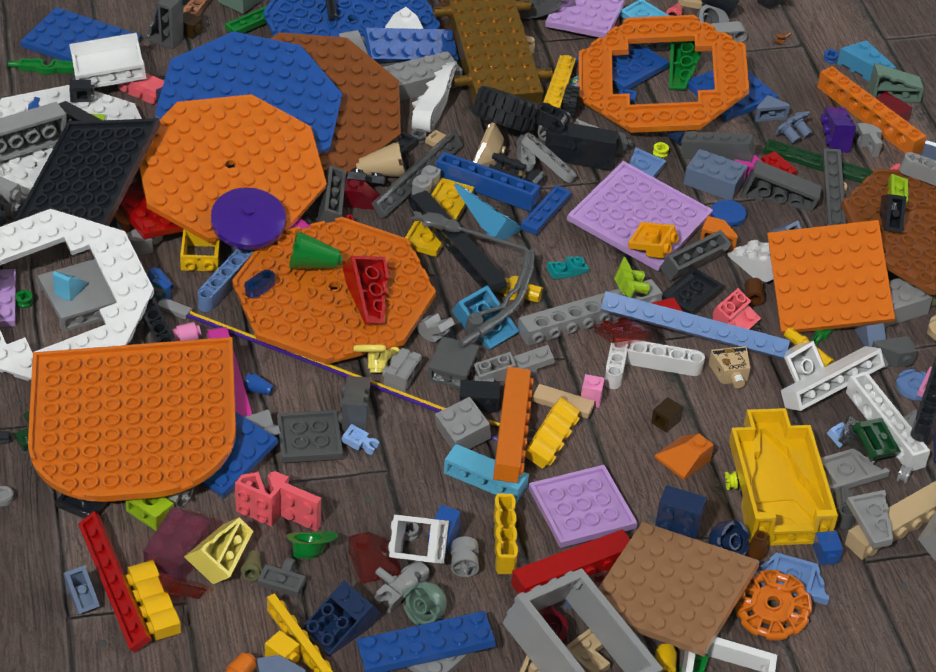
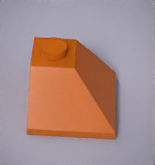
M699 433L681 436L658 452L654 458L685 480L711 461L714 444Z

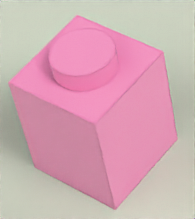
M585 374L581 397L594 400V407L599 408L605 378Z

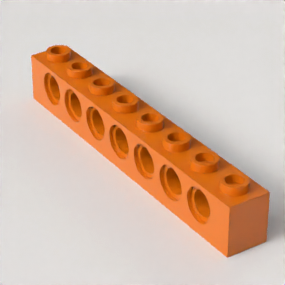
M833 66L820 72L818 89L846 108V110L862 122L878 127L882 131L881 136L903 153L912 152L920 154L923 152L927 136Z

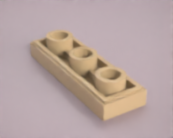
M542 384L538 385L532 397L533 402L553 407L556 401L562 397L580 410L577 416L588 419L594 407V400Z

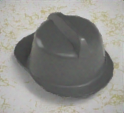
M710 5L702 6L696 14L698 20L703 23L729 22L728 15L723 10Z

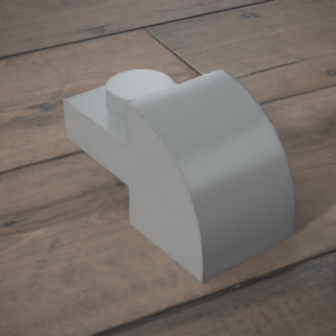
M857 123L854 138L860 147H867L872 157H879L880 149L883 146L881 140L882 131L872 124Z
M136 229L126 234L136 255L152 253L153 245L163 240V236L143 239Z
M436 313L420 320L416 329L427 341L436 342L442 336L448 334L449 328L455 323L452 317L441 320L439 314Z

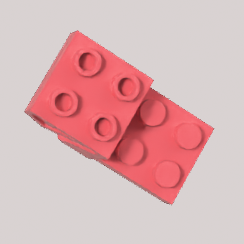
M276 471L270 472L268 475V486L262 484L259 472L241 475L235 482L236 511L241 515L248 516L271 527L282 516L314 531L320 528L321 498L290 485L288 476Z

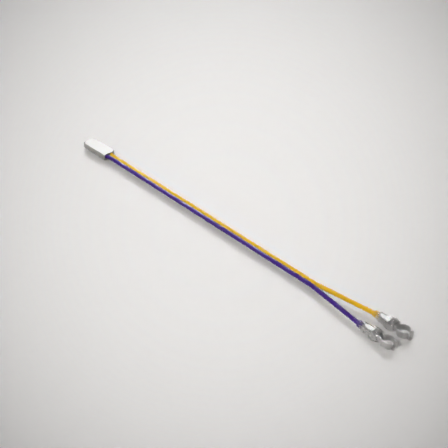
M164 297L158 303L161 311L185 320L191 318L215 328L227 327L230 334L343 377H362L331 364H323L256 340L255 335L194 313L192 308ZM371 380L370 387L435 412L446 409ZM487 419V421H488L489 424H491V425H495V426H499V425H500L499 422H495V421H492V420H488V419ZM529 430L528 433H527V435H529V434L535 435V434H536V431H534V430ZM491 435L490 439L497 443L498 436ZM527 437V441L531 442L533 438Z

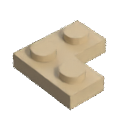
M590 629L566 646L585 672H605L610 668V662L598 653L604 646Z

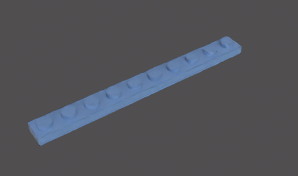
M605 291L600 310L734 347L746 346L749 351L785 360L784 355L788 350L790 340L607 291Z

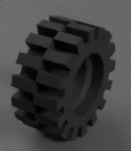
M566 85L561 109L568 111L571 117H574L580 87Z

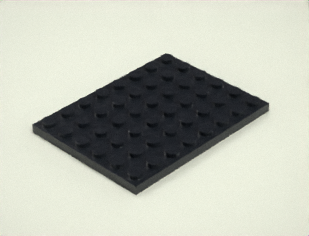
M158 118L68 121L14 222L53 209L110 226L161 125Z

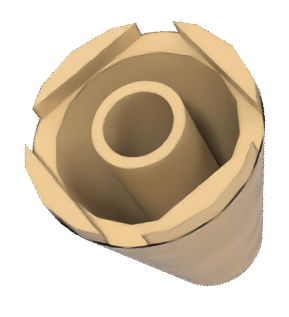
M399 142L392 143L359 158V162L356 163L357 169L363 170L367 175H371L374 172L382 173V177H401L405 170Z

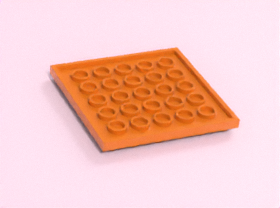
M879 220L767 233L781 334H784L790 327L799 333L895 322Z

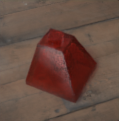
M371 532L349 536L348 553L361 584L382 580V578L375 574L379 567L392 576L401 574L396 558L389 557V541Z

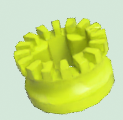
M663 142L654 144L653 155L666 158L669 146Z
M733 471L731 474L725 472V479H727L725 480L727 482L726 489L730 490L731 487L737 489L736 471Z

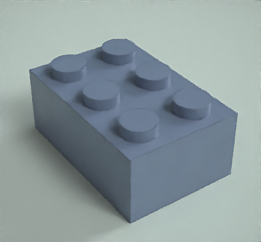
M699 149L686 168L684 185L733 201L745 182L748 165Z

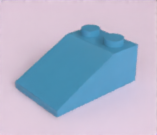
M487 285L459 301L451 311L462 327L466 329L465 326L469 314L497 307L500 303ZM502 310L483 315V323ZM508 316L496 325L492 331L476 339L490 350L520 331Z

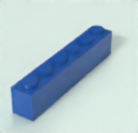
M443 152L436 161V167L441 169L440 179L445 178L473 186L476 193L530 212L539 201L540 185L447 152Z

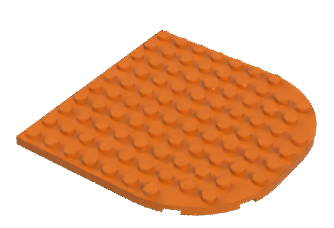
M232 337L33 352L28 449L31 462L38 475L45 483L58 492L73 498L97 502L165 497L186 491L204 482L219 470L229 457L236 438Z

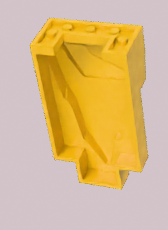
M786 408L747 410L744 420L745 427L731 429L729 444L743 494L741 509L744 525L749 532L750 539H748V542L750 543L756 531L761 530L767 534V546L813 544L816 532L834 531L838 514L811 425L791 426Z

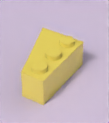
M238 517L221 525L184 557L212 584L230 578L253 530Z

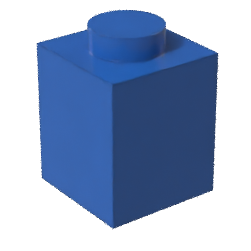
M816 532L813 548L819 565L840 563L843 547L837 532Z

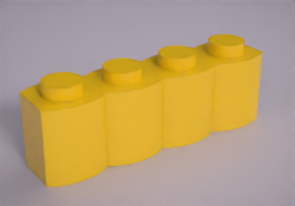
M560 397L526 448L525 457L542 469L546 465L550 466L557 457L554 453H558L564 445L562 440H566L571 434L572 430L570 427H574L580 419L577 416L580 410Z
M498 493L495 497L493 514L495 523L494 551L496 554L495 569L498 574H512L517 564L516 500L513 494Z
M150 560L128 567V574L125 577L129 586L133 588L132 593L136 603L139 602V610L143 619L147 621L145 624L149 634L153 635L155 641L181 633L179 617L159 576L154 561Z

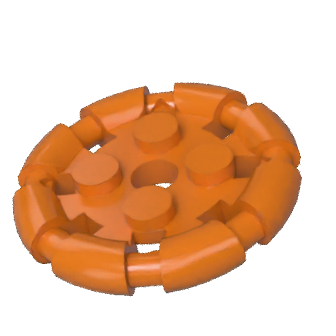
M763 570L752 577L734 609L736 616L741 619V625L756 637L760 635L770 641H780L788 639V636L792 634L794 636L805 628L809 622L808 616L812 613V601L810 594L806 593L804 589V584L793 575L780 573V570ZM758 583H765L766 586L760 588ZM792 593H797L798 596H796V597L793 598V596H792L791 594H792ZM746 595H753L752 599L746 597ZM775 600L779 603V606L773 608L767 602ZM794 609L799 610L800 614L794 613ZM752 610L753 615L748 616L747 612ZM786 621H787V623L789 624V626L786 627V628H784L783 625H784V624L786 623ZM762 622L769 624V629L761 627Z

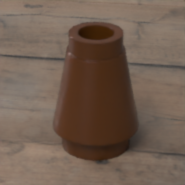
M758 530L754 533L748 545L749 550L747 553L749 557L760 561L767 555V534L764 531Z

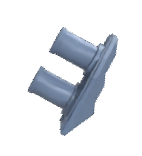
M810 111L795 113L794 116L778 127L775 135L785 134L792 145H795L801 139L794 129H797L804 139L809 138L813 131L806 125L805 120Z

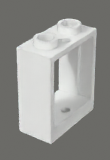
M394 515L391 522V541L388 546L389 557L444 564L449 521ZM406 521L431 524L427 556L402 553Z

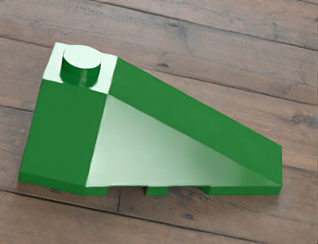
M695 41L671 42L669 90H686L702 54V51L695 52Z

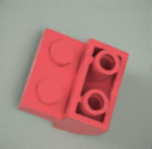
M739 288L722 301L713 311V320L746 329H751L761 317L748 305L751 300Z

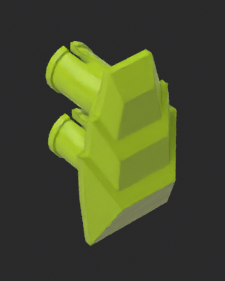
M623 257L614 277L620 291L631 298L634 292L647 295L650 289L649 283L643 282L645 277L644 271L632 270L627 259Z

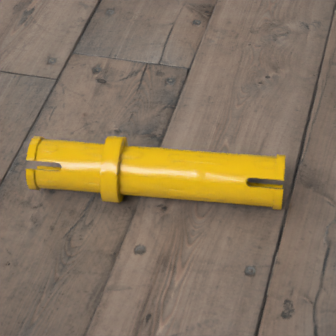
M792 327L788 328L784 333V337L795 345L810 342L808 337L800 335ZM816 346L824 367L834 363V359Z

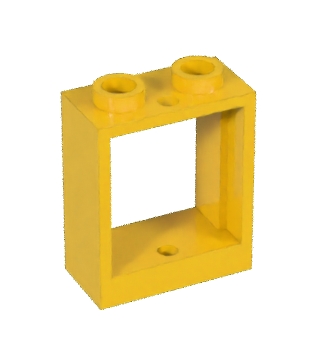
M183 229L180 254L181 270L216 272L219 268L221 239L208 243ZM188 246L215 247L214 256L187 255Z

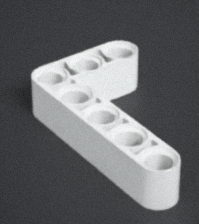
M617 337L611 341L604 385L609 389H618L622 383L625 364L698 376L702 373L705 355L697 350Z

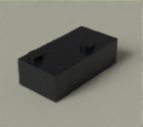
M568 123L565 124V128L561 132L547 128L545 146L564 163L612 171L619 131Z

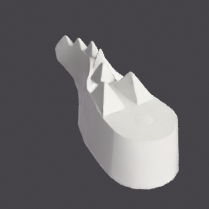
M457 61L446 63L447 65H443L441 70L434 72L435 79L426 83L427 91L424 95L418 97L417 101L412 102L415 108L412 111L413 130L423 129L426 133L433 132L447 104L452 79L457 68Z

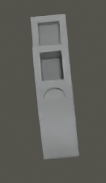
M545 345L515 356L508 352L475 363L474 367L480 380L494 378V381H505L508 366L531 370L530 376L538 374V368L553 364L555 361L549 346Z

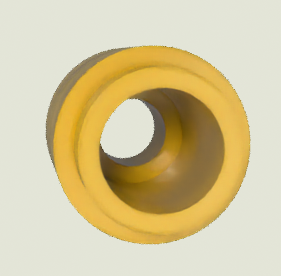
M666 643L659 645L655 651V659L663 668L662 672H676L677 652L675 647Z

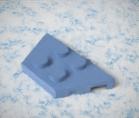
M776 552L754 574L757 575L759 571L780 570V573L786 575L789 573L804 584V589L806 593L810 594L811 601L828 605L829 595L825 593V584L820 576L819 566L816 563ZM758 583L760 587L766 586L765 583ZM792 593V594H791L792 596H795V597L798 596L797 593Z

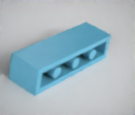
M455 444L444 461V474L495 495L498 493L513 494L516 504L527 489L529 477L528 473L523 472V476H518L517 483L493 480L495 460Z

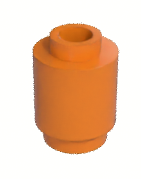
M241 652L226 667L225 672H254L257 669V661L252 654Z

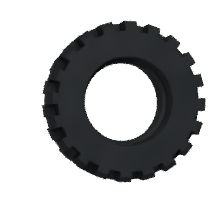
M482 85L478 89L472 113L496 124L532 133L537 123L536 116L539 104L517 95Z

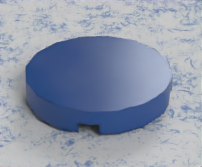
M721 200L712 205L711 209H713L711 216L725 220L730 227L732 225L740 226L746 219V209L736 201Z

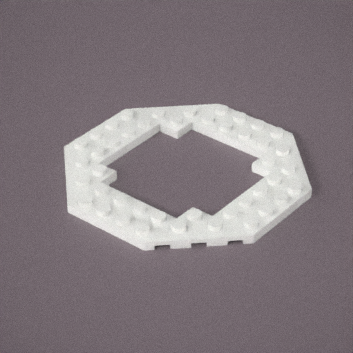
M53 209L0 227V265L65 241L72 255L88 249L91 250L116 301L115 304L99 309L105 325L35 352L127 345L128 342L130 343L136 331V326L141 321L147 309L146 306L154 295V289L125 231ZM0 331V372L13 374L14 377L26 381L31 380L33 352L26 338L6 344Z

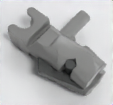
M414 561L403 568L398 576H392L379 567L375 574L386 581L388 585L385 583L377 590L375 603L380 604L383 601H388L389 608L387 612L389 614L393 613L404 599V593L407 588L419 582L427 581L429 576L428 567L421 561Z

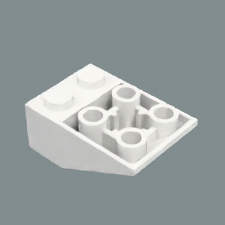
M751 240L747 245L736 247L734 251L727 253L728 257L753 278H759L764 282L773 280L768 243Z

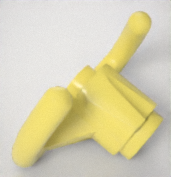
M355 345L353 347L355 352H368V369H370V373H383L384 368L387 366V361L392 358L393 354H398L400 351L398 347L386 349L385 345Z

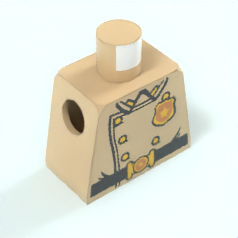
M747 347L711 350L708 364L722 384L733 383L735 388H742L745 382L748 381L750 373Z

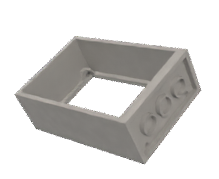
M582 568L575 572L569 571L559 579L553 578L543 586L537 585L530 592H521L514 598L513 606L506 612L507 616L503 621V625L540 672H585L538 612L564 599L569 602L624 672H662L663 670L661 665Z

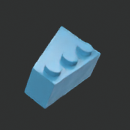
M867 40L840 48L837 65L847 66L850 68V72L855 73L856 71L863 75L862 78L869 82L874 63L896 69V66Z

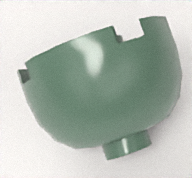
M419 582L407 588L403 598L406 597L404 610L410 620L417 625L438 621L446 611V596L443 590L432 582Z

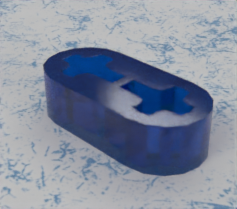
M263 270L250 278L244 285L245 295L250 298H256L275 285V273L271 270Z

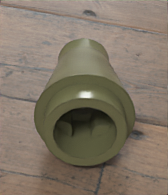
M256 550L248 553V557L241 568L244 579L248 581H256L262 572L261 554Z

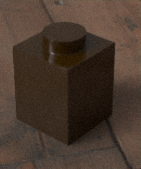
M189 12L183 14L184 36L195 39L203 32L201 17Z
M667 397L653 409L651 423L667 433L681 421L683 406Z

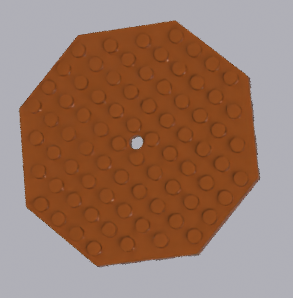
M282 32L270 38L301 45L342 93L330 151L325 154H319L324 174L329 165L346 170V176H348V171L352 172L353 169L357 168L356 163L359 162V158L384 148L400 138L399 80L351 40L345 37Z
M876 168L859 187L857 186L851 192L848 198L846 197L843 200L841 208L848 223L879 220L887 270L927 294L936 295V186L904 175L899 170ZM891 174L908 179V202L905 208L903 233L884 231L879 214L881 196L888 194V179Z

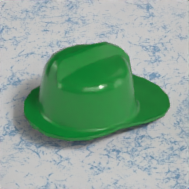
M333 531L294 532L288 534L286 538L292 542L293 556L295 558L313 559L323 552L325 543L337 539L338 534Z

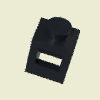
M70 78V102H91L92 95H95V85H91V80H73V78Z

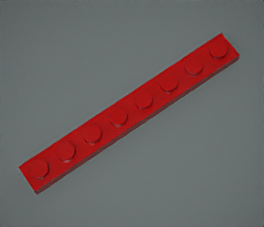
M94 511L79 522L78 525L128 647L135 653L150 642L152 638L101 517Z

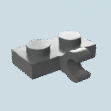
M287 557L282 569L265 564L257 584L267 589L298 597L306 582V576L294 573L295 566L293 564L295 559Z

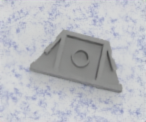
M854 448L821 457L831 494L840 487L852 488L889 477V469L885 467L882 470L874 465L875 461L870 462L868 457L863 456L861 452Z

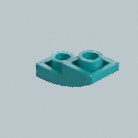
M579 256L566 257L564 262H548L546 266L552 279L574 277L589 271L585 260Z

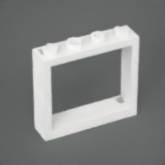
M719 637L715 638L706 653L710 657L760 672H775L776 654ZM685 650L682 672H693L695 653Z

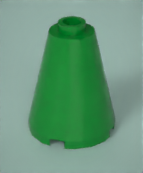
M297 231L292 247L293 251L290 257L289 268L324 269L336 268L337 265H341L343 255L339 254L340 250Z

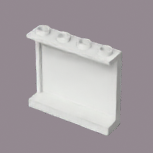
M137 33L69 44L76 80H91V85H95L96 88L147 79Z

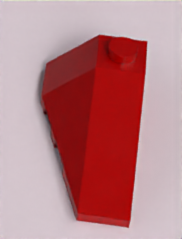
M350 256L342 268L347 287L364 324L382 325L384 323L386 307V285L389 279L386 258L380 256Z

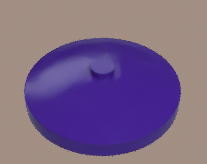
M244 187L230 190L216 200L211 210V225L215 234L226 244L239 249L254 250L267 247L278 240L285 228L286 215L280 201L272 194L257 188Z

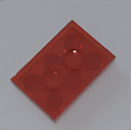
M620 318L618 322L606 320L601 321L598 325H594V332L612 343L649 338V330L635 321L629 320V318Z

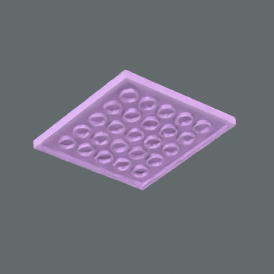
M622 161L568 214L567 221L659 271L661 264L667 256L677 252L705 223L707 216L712 215L713 209ZM641 222L675 225L676 233H678V242L672 244L671 253L666 254L664 258L647 257L645 250L629 249L628 241Z

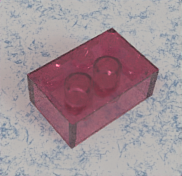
M172 507L143 550L144 562L153 560L158 573L183 581L193 566L184 556L211 535V519Z

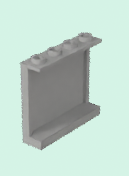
M95 259L37 275L39 290L45 292L56 312L62 332L102 321L99 309L116 303ZM56 271L75 276L88 282L87 286L72 301H68L55 295L53 272Z

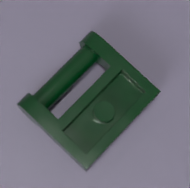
M882 418L857 422L851 427L864 445L870 462L879 458L896 456L900 452L897 443ZM864 430H866V431L868 432V434H869L871 440L873 441V443H874V445H875V447H876L877 450L874 449V447H873L871 441L869 440V438H868V436H867V434H866V432H865Z

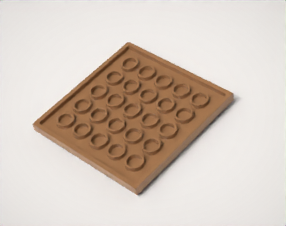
M642 522L598 589L633 632L705 657L758 569L759 560Z

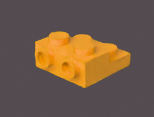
M641 222L628 241L629 249L640 251L645 250L647 257L664 258L666 254L671 253L672 244L678 242V233H676L675 225Z

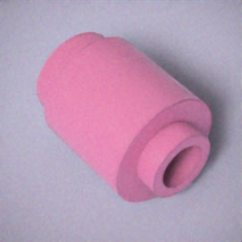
M191 322L176 326V328L172 329V335L175 341L199 340L198 337L201 336V330L199 325Z

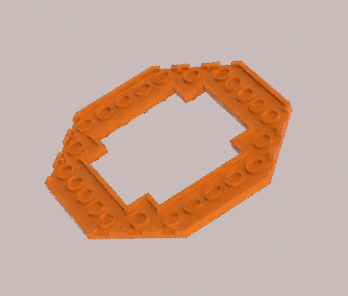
M695 15L626 18L622 25L613 27L607 32L606 36L603 38L599 37L590 43L591 46L589 48L579 51V101L630 133L700 130L749 94L746 45L741 41L739 43L734 41L733 37L725 32H718L711 24L699 21ZM695 41V52L712 51L715 90H698V102L630 105V93L613 94L612 55H629L628 44Z

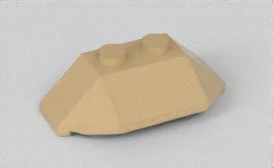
M493 122L488 124L473 162L489 167L490 164L497 165V161L492 159L494 152L498 154H505L506 152L504 138L497 125Z

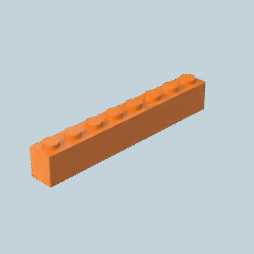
M507 367L493 480L517 483L518 476H523L528 433L527 425L529 423L534 379L530 378L531 370Z

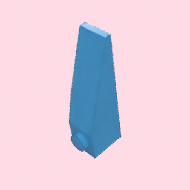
M455 183V189L481 228L487 232L486 235L506 240L521 231L519 224L498 212L486 202H482L481 198L463 186Z

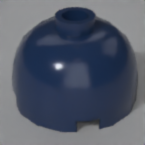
M728 520L719 522L712 528L708 541L711 545L746 556L749 550V546H746L747 539H750L747 527L742 522Z

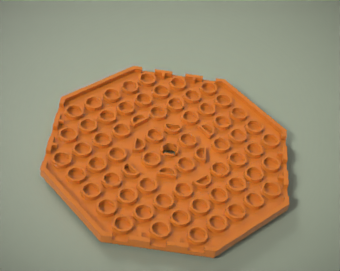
M252 94L176 102L160 119L161 125L139 166L147 208L208 243L216 242V239H220L213 231L211 225L212 207L221 195L230 190L244 187L257 188L276 197L285 210V228L282 233L285 234L321 195L327 185L311 126ZM233 164H234V166H235V167H232V168L226 167V165H233Z
M344 217L335 218V221L325 223V221L312 223L307 228L301 229L299 226L288 229L285 234H282L271 245L255 249L232 280L233 288L256 340L323 364H330L368 354V352H355L353 350L355 345H385L386 349L404 345L436 297V290L431 285L425 269L420 265V260L416 252L411 248L409 239ZM297 231L340 250L339 254L343 255L341 265H337L336 268L324 269L289 268L290 257L293 251L292 247ZM350 256H380L386 258L389 279L386 285V307L384 323L382 325L364 324L347 287L342 268Z

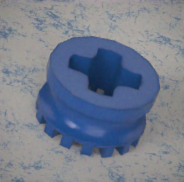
M827 49L824 52L823 59L827 63H836L839 53L834 49Z

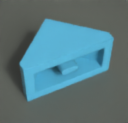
M56 271L53 272L55 295L68 301H72L87 286L88 282L75 276Z

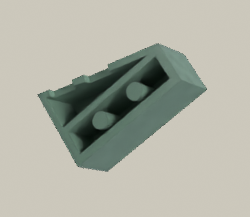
M874 63L868 87L869 94L876 98L887 91L903 102H921L924 88L919 76Z

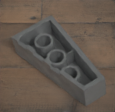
M756 160L743 184L741 198L747 199L748 196L756 198L755 200L757 201L768 200L773 201V204L777 205L784 203L789 204V207L813 211L820 198L822 186Z

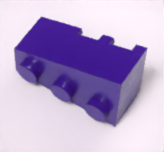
M825 107L820 121L823 124V134H826L825 144L828 145L829 149H841L843 153H850L856 125L851 124L853 120L848 118L849 113L846 108Z

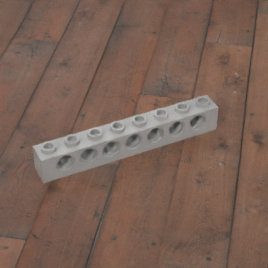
M650 279L643 281L650 285L647 295L634 292L631 297L652 303L662 300L663 293L654 281ZM620 289L609 291L627 297ZM605 293L519 317L518 330L527 346L624 317L600 311Z

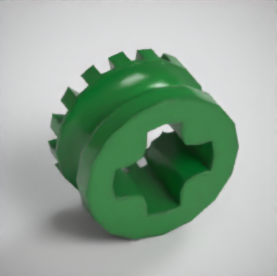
M21 290L16 293V305L19 308L25 307L26 309L32 306L33 295L30 291Z

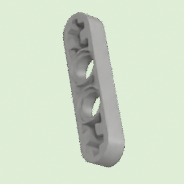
M521 133L517 140V159L521 163L526 164V171H531L536 163L535 155L522 144L521 140L526 133Z
M530 133L524 135L521 140L522 144L560 178L568 183H572L577 176L576 173L534 135Z

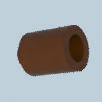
M749 278L744 284L745 295L751 300L749 305H761L764 302L762 280L759 278Z

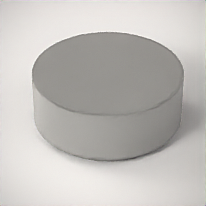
M0 486V506H8L14 500L13 490L8 486Z

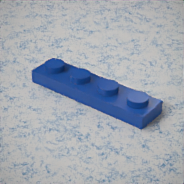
M556 185L521 223V229L537 235L571 198L572 191Z

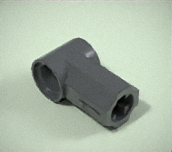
M840 487L834 491L835 507L838 514L836 525L842 529L852 528L855 517L846 503L847 498L853 496V492L848 487Z

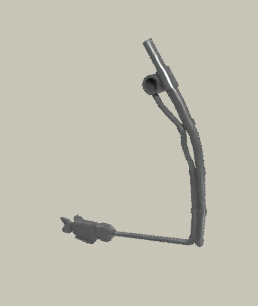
M414 211V216L410 220H421L424 226H431L440 230L444 229L454 233L463 231L524 251L523 264L514 289L504 298L503 303L479 313L469 314L465 327L470 334L458 341L459 346L463 348L476 338H481L492 331L496 325L513 314L521 304L528 290L529 281L534 270L535 249L529 250L527 247L463 228L456 220L447 219L442 214L427 212L422 215L420 212ZM519 291L516 299L511 305L507 306L511 296ZM502 310L483 323V315Z

